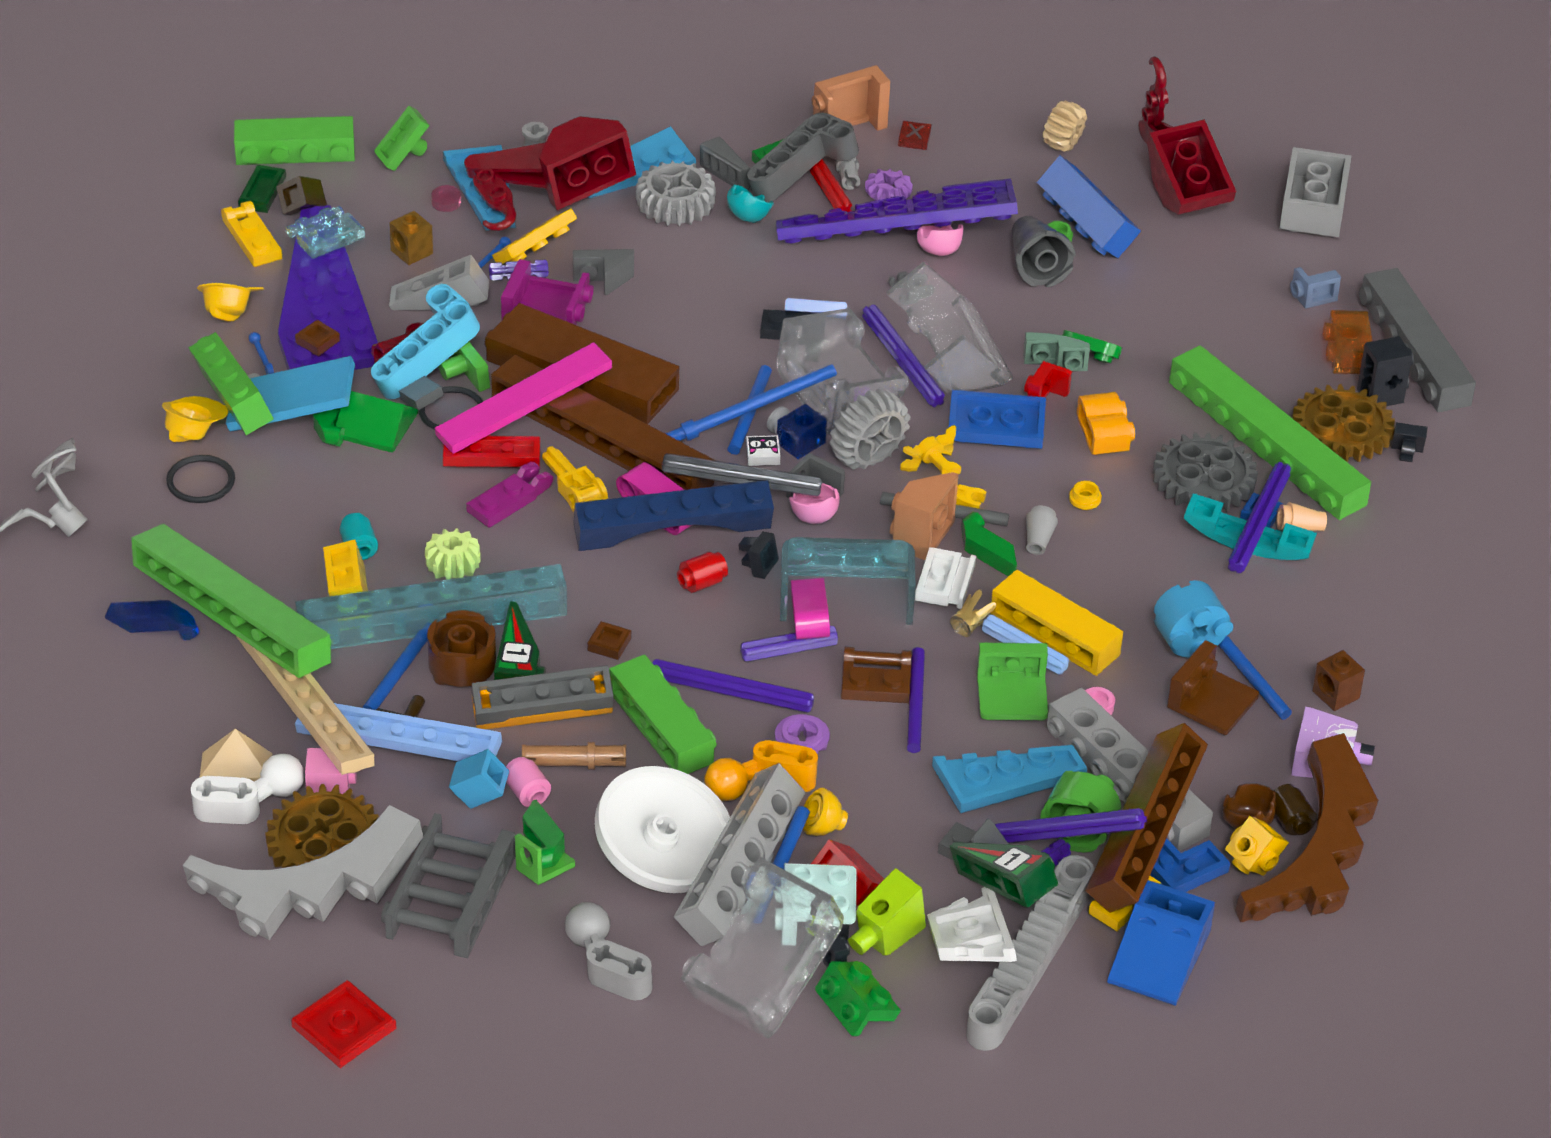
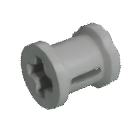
M542 122L525 124L522 127V135L525 137L524 146L544 143L548 135V127Z

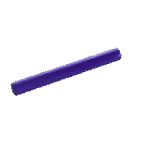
M874 304L869 307L865 306L862 317L922 396L932 407H936L938 404L942 405L945 402L944 392L884 314Z
M1277 462L1274 465L1228 559V569L1230 571L1242 573L1245 570L1290 477L1291 467L1289 464Z
M654 659L652 662L653 665L660 667L664 678L670 683L806 713L811 712L814 705V694L810 692L660 659Z
M1136 808L997 823L995 826L1008 843L1141 830L1144 828V823L1147 822V817L1144 816L1142 809Z

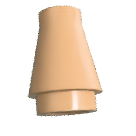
M1288 502L1287 505L1281 504L1279 506L1276 525L1277 529L1282 531L1286 523L1309 531H1324L1327 524L1326 512L1316 511Z

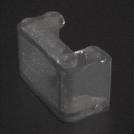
M759 856L754 866H749L742 877L743 891L748 899L746 904L734 913L729 930L723 939L720 938L714 944L710 954L711 957L703 953L698 954L696 957H690L683 967L680 979L694 998L765 1038H770L779 1029L837 938L843 925L844 916L832 895Z

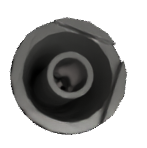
M1033 216L1021 217L1014 223L1012 238L1016 268L1021 278L1029 285L1037 287L1036 285L1052 287L1062 282L1073 269L1072 263L1075 249L1071 241L1064 234Z

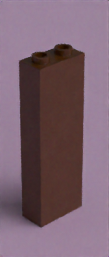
M518 303L511 312L506 313L502 321L494 329H491L485 337L484 345L488 362L502 366L514 355H517L542 369L594 342L612 360V368L583 383L578 388L646 424L650 423L679 390L680 366L521 303Z

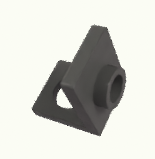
M808 453L789 472L799 474L801 471L802 475L820 477L822 483L838 490L839 497L844 493L845 470L811 453ZM786 492V497H793V493Z

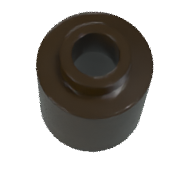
M1283 784L1274 790L1276 793L1275 815L1286 832L1290 835H1304L1308 833L1317 820V814L1303 792L1292 784Z

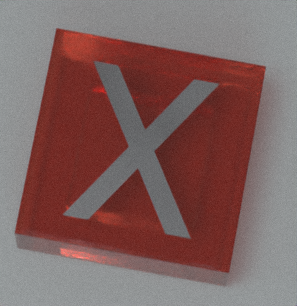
M903 121L898 146L927 150L932 124Z

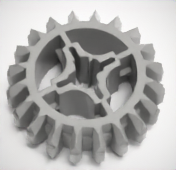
M673 160L670 164L660 162L658 167L652 165L649 171H642V176L638 178V183L636 184L637 205L640 207V212L646 213L647 219L655 218L656 223L666 222L667 226L675 223L680 227L681 223L692 225L693 220L702 221L703 216H708L715 204V182L712 180L711 174L705 172V168H697L695 163L686 165L684 161L674 163Z
M879 388L874 392L868 390L865 396L858 395L854 403L849 402V407L845 411L840 412L842 415L840 419L834 421L836 428L830 432L833 437L830 445L833 447L832 451L835 453V456L852 470L858 467L866 469L868 465L873 466L878 462H882L886 457H891V453L895 449H899L898 444L900 441L906 438L904 432L910 428L907 423L911 418L907 413L908 408L904 402L888 390L883 391Z

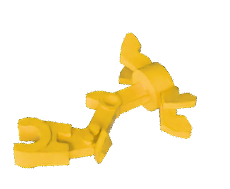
M950 426L943 435L925 438L919 445H915L914 448L904 446L903 452L912 456V460L906 459L900 465V470L908 472L917 471L923 460L926 464L933 463L940 470L941 474L951 472L960 474L961 466L955 462L948 461L942 455L943 453L951 456L953 453L956 426ZM959 484L957 486L956 505L980 509L981 503L985 501L986 491L981 488Z

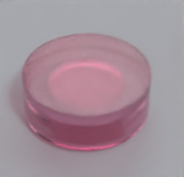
M451 185L439 186L431 193V204L433 208L441 212L454 211L461 206V192L458 188Z

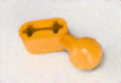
M771 740L760 741L753 747L752 760L742 764L732 758H719L714 761L706 771L704 782L721 801H734L744 794L748 781L752 780L755 773L780 763L803 790L809 792L816 786L818 754L815 750L806 746Z

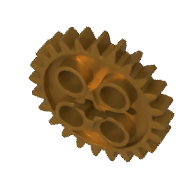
M1339 384L1335 390L1330 385H1326L1325 391L1315 387L1313 394L1305 392L1304 399L1298 398L1297 406L1293 408L1292 419L1346 462H1348L1349 457H1353L1357 462H1361L1362 455L1372 459L1373 452L1381 455L1383 447H1389L1395 429V418H1392L1393 411L1386 409L1387 403H1377L1378 395L1366 396V389L1360 393L1355 392V386L1353 385L1349 390H1344L1342 384Z
M321 784L319 792L314 793L310 786H306V795L301 796L298 792L294 791L293 802L282 799V810H272L273 820H267L268 832H265L268 855L273 857L274 867L281 866L282 868L298 866L325 857L351 843L372 826L379 818V815L374 814L373 804L365 805L364 795L353 799V789L351 788L344 794H341L339 785L336 784L332 791L329 792L326 791L325 785Z

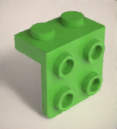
M979 643L977 682L981 718L986 720H1045L1048 717L1045 679L1048 657L1047 643Z

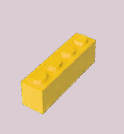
M1014 571L992 590L991 602L996 603V608L990 614L1004 620L1040 642L1047 643V646L1067 656L1071 662L1097 676L1120 656L1123 638L1122 630L1021 571Z

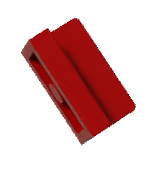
M830 839L811 863L816 865L853 866L856 869V912L858 906L884 880L852 847Z

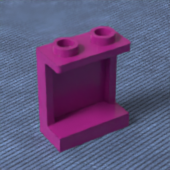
M519 259L501 295V320L506 313L511 312L518 303L577 325V322L583 321L586 303H591L593 298L594 286L590 285V274L583 272L578 284L531 276V261Z

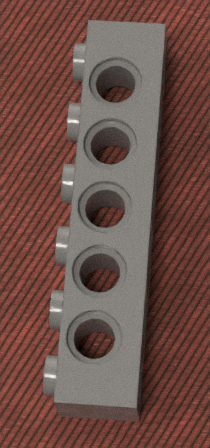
M1082 687L1050 703L1047 728L1051 735L1058 738L1064 745H1073L1093 775L1109 777L1114 783L1113 789L1118 794L1120 800L1126 803L1149 751ZM1190 789L1186 793L1167 836V839L1179 851L1210 835L1213 811Z
M780 763L755 773L674 915L679 924L700 946L714 941L721 942L731 934L733 922L737 915L745 909L748 895L759 884V876L763 868L772 860L774 856L773 850L777 843L784 838L787 831L786 827L806 793Z

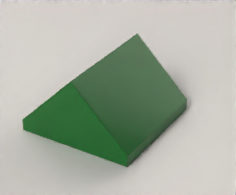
M351 391L349 406L340 408L336 426L345 429V441L393 453L416 418L418 410L404 404Z

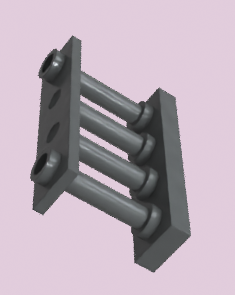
M434 813L429 826H423L422 828L423 839L419 843L392 901H387L383 907L381 921L385 923L387 939L393 940L400 924L403 923L449 935L450 939L454 940V955L468 958L516 857L515 832L502 829L496 842H491L488 845L443 834L441 814ZM438 847L485 858L486 863L484 868L479 867L476 870L435 860L433 857ZM428 872L473 883L474 889L472 893L467 892L466 895L421 885L420 883L425 873ZM413 898H418L462 909V914L459 919L455 918L451 921L411 911L408 908Z

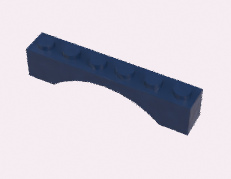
M766 480L575 503L573 525L578 550L586 551L611 548L639 534L673 526L711 525L728 528L737 532L771 529L774 505L769 483Z

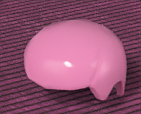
M951 224L941 228L933 225H923L917 229V242L924 251L930 254L946 256L955 253L962 241L963 225L959 224L956 230H953Z
M822 483L821 493L817 497L793 493V497H789L793 513L802 522L809 524H822L831 519L838 510L840 503L838 490Z

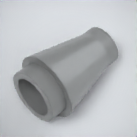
M1043 505L1035 506L1026 515V549L1031 554L1042 555L1045 553L1046 546L1058 525L1056 513L1052 508Z

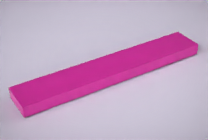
M593 342L435 427V434L454 454L612 368V360Z

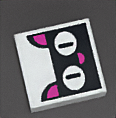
M778 435L746 436L748 466L780 465Z

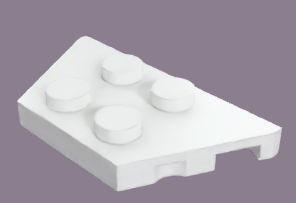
M983 887L981 888L982 897L968 903V899L963 897L948 907L940 908L927 915L940 961H1017L1014 945L994 891Z

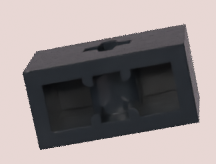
M1400 336L1366 342L1364 346L1357 391L1360 393L1366 389V396L1368 397L1378 395L1377 403L1386 402V406L1404 403L1406 389L1409 388L1408 377L1414 358L1411 349L1406 347Z

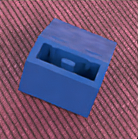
M1148 880L1139 901L1135 903L1107 983L1176 1006L1211 931L1215 902Z

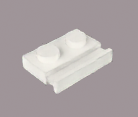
M929 547L917 585L915 600L942 606H948V603L956 604L957 608L961 609L975 568L976 556L971 555L970 558L961 557L962 553Z

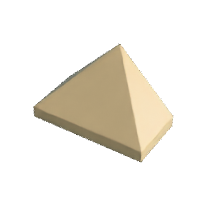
M234 729L202 753L200 777H239L256 781L261 778L260 773L263 764L272 756V753L237 729Z

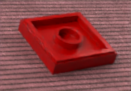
M348 980L291 1018L292 1028L339 1068H342L396 1029V1020Z

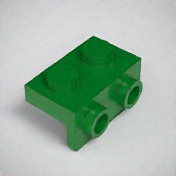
M831 961L815 987V991L851 1036H860L868 1021H895L901 1011L892 1000L890 992L882 987L872 975L871 969L859 961Z

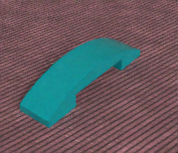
M1193 493L1184 519L1204 535L1234 549L1247 520L1222 513L1224 503ZM1288 523L1285 524L1283 532L1265 527L1252 555L1279 560L1308 559L1317 533Z

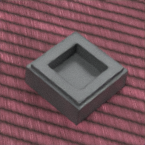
M425 376L399 390L401 400L417 410L444 396L441 386Z

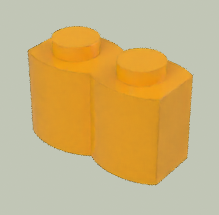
M1116 392L1079 396L1077 416L1081 429L1085 433L1086 442L1091 454L1129 451L1130 443L1135 439V428L1133 422H1128L1125 401H1120Z

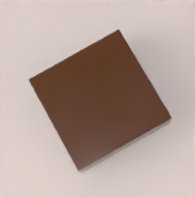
M316 320L295 334V341L298 345L319 356L340 342V333Z
M600 621L587 642V651L619 660L631 640L632 630Z

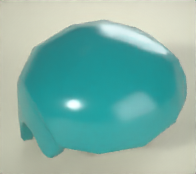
M734 184L727 193L729 209L740 220L755 223L762 220L774 204L773 201L765 202V196L762 194L754 197L750 191L740 185Z

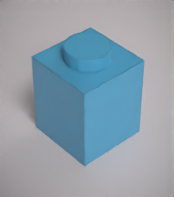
M486 749L456 762L449 788L472 809L503 796L509 770L489 749Z

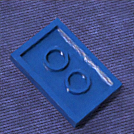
M952 390L949 427L952 425L956 426L954 441L1042 448L1046 398Z

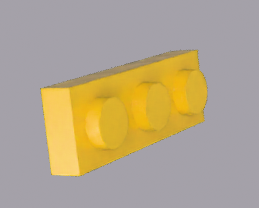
M572 208L494 253L492 257L495 262H502V264L507 261L512 262L527 257L524 251L531 248L534 252L548 244L546 239L548 236L553 235L554 238H557L570 230L568 224L576 220L577 217Z

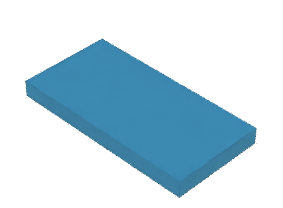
M348 356L250 379L259 390L274 418L269 423L349 406L355 363L352 357ZM228 411L226 425L229 431L241 430V427Z

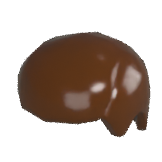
M1241 784L1237 787L1233 797L1230 798L1229 794L1225 796L1222 809L1223 818L1235 829L1242 826L1249 816L1270 825L1274 820L1276 812V793L1270 787L1261 784Z

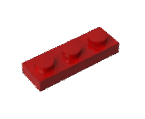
M486 436L454 454L443 445V466L521 467L530 462H535L540 466V436Z

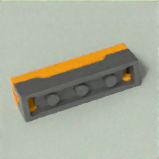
M606 665L472 683V703L476 728L494 729L612 713L613 691L609 667Z

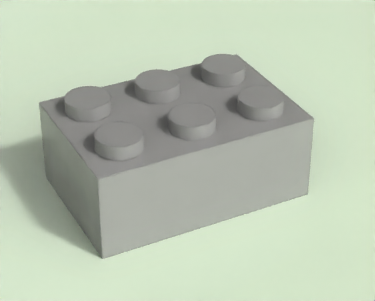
M1293 147L1279 229L1339 237L1352 155Z

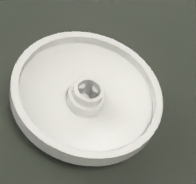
M645 766L619 775L608 785L597 805L594 824L597 840L602 851L611 864L624 876L641 886L655 891L685 893L690 889L730 816L718 796L698 779L672 768Z

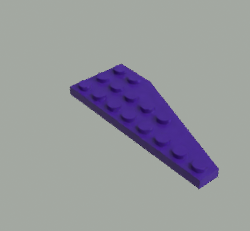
M1011 178L955 184L942 187L943 193L938 194L929 193L928 190L919 191L909 200H906L904 196H895L856 204L855 211L847 212L842 211L841 208L829 210L828 213L824 214V217L820 218L816 214H806L777 220L778 240H784L786 243H796L802 241V238L805 237L824 240L831 238L832 234L844 233L845 236H858L862 234V231L874 230L875 233H886L895 227L914 230L922 227V224L934 223V226L941 227L952 224V221L964 220L965 223H976L985 217L1005 220L1011 218L1013 214H1018L1017 201Z
M331 205L301 209L278 328V342L287 370L351 356L355 363L354 370L370 368L375 364L371 348L378 341ZM316 320L340 333V342L319 356L298 345L295 341V334Z

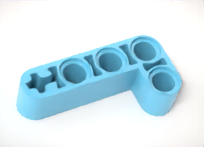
M438 284L427 292L426 301L434 315L372 366L371 376L385 398H399V390L423 376L426 377L479 332L480 323L469 303L449 285Z

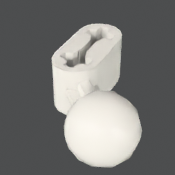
M276 754L263 764L260 773L261 778L256 781L239 777L202 776L196 779L191 786L194 815L200 821L209 823L249 824L255 821L260 814L259 802L270 795L288 797L302 787L305 778L304 768L299 759L290 754Z

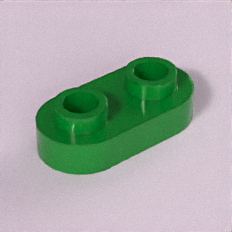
M1064 330L1062 336L1089 343L1090 352L1095 353L1094 359L1110 364L1112 359L1119 360L1123 348L1121 346Z

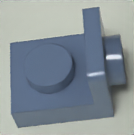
M1301 267L1295 268L1293 280L1290 283L1291 293L1305 309L1338 301L1341 276L1336 270L1308 276Z

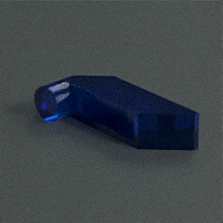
M170 600L110 603L105 614V619L130 633L178 631L183 640H191L199 634V628L193 615Z

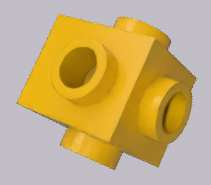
M1249 816L1244 824L1232 833L1230 842L1225 850L1234 857L1232 864L1247 875L1252 871L1264 876L1277 865L1280 854L1289 842L1266 822Z

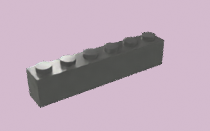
M1393 268L1364 274L1363 284L1359 289L1360 301L1368 308L1372 314L1373 321L1384 332L1385 338L1400 336L1406 347L1411 349L1414 358L1413 365L1410 366L1411 377L1423 390L1426 400L1431 402L1437 413L1471 406L1476 381L1399 269Z

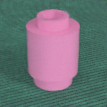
M518 757L508 763L506 768L509 770V775L506 783L521 804L529 807L533 800H537L542 804L551 792V784L535 762L525 757Z

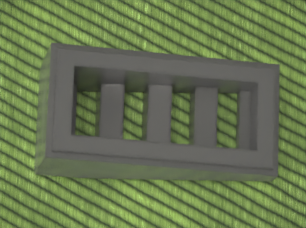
M720 136L701 143L700 165L731 186L734 184L740 185L749 191L750 184L747 173L750 167Z

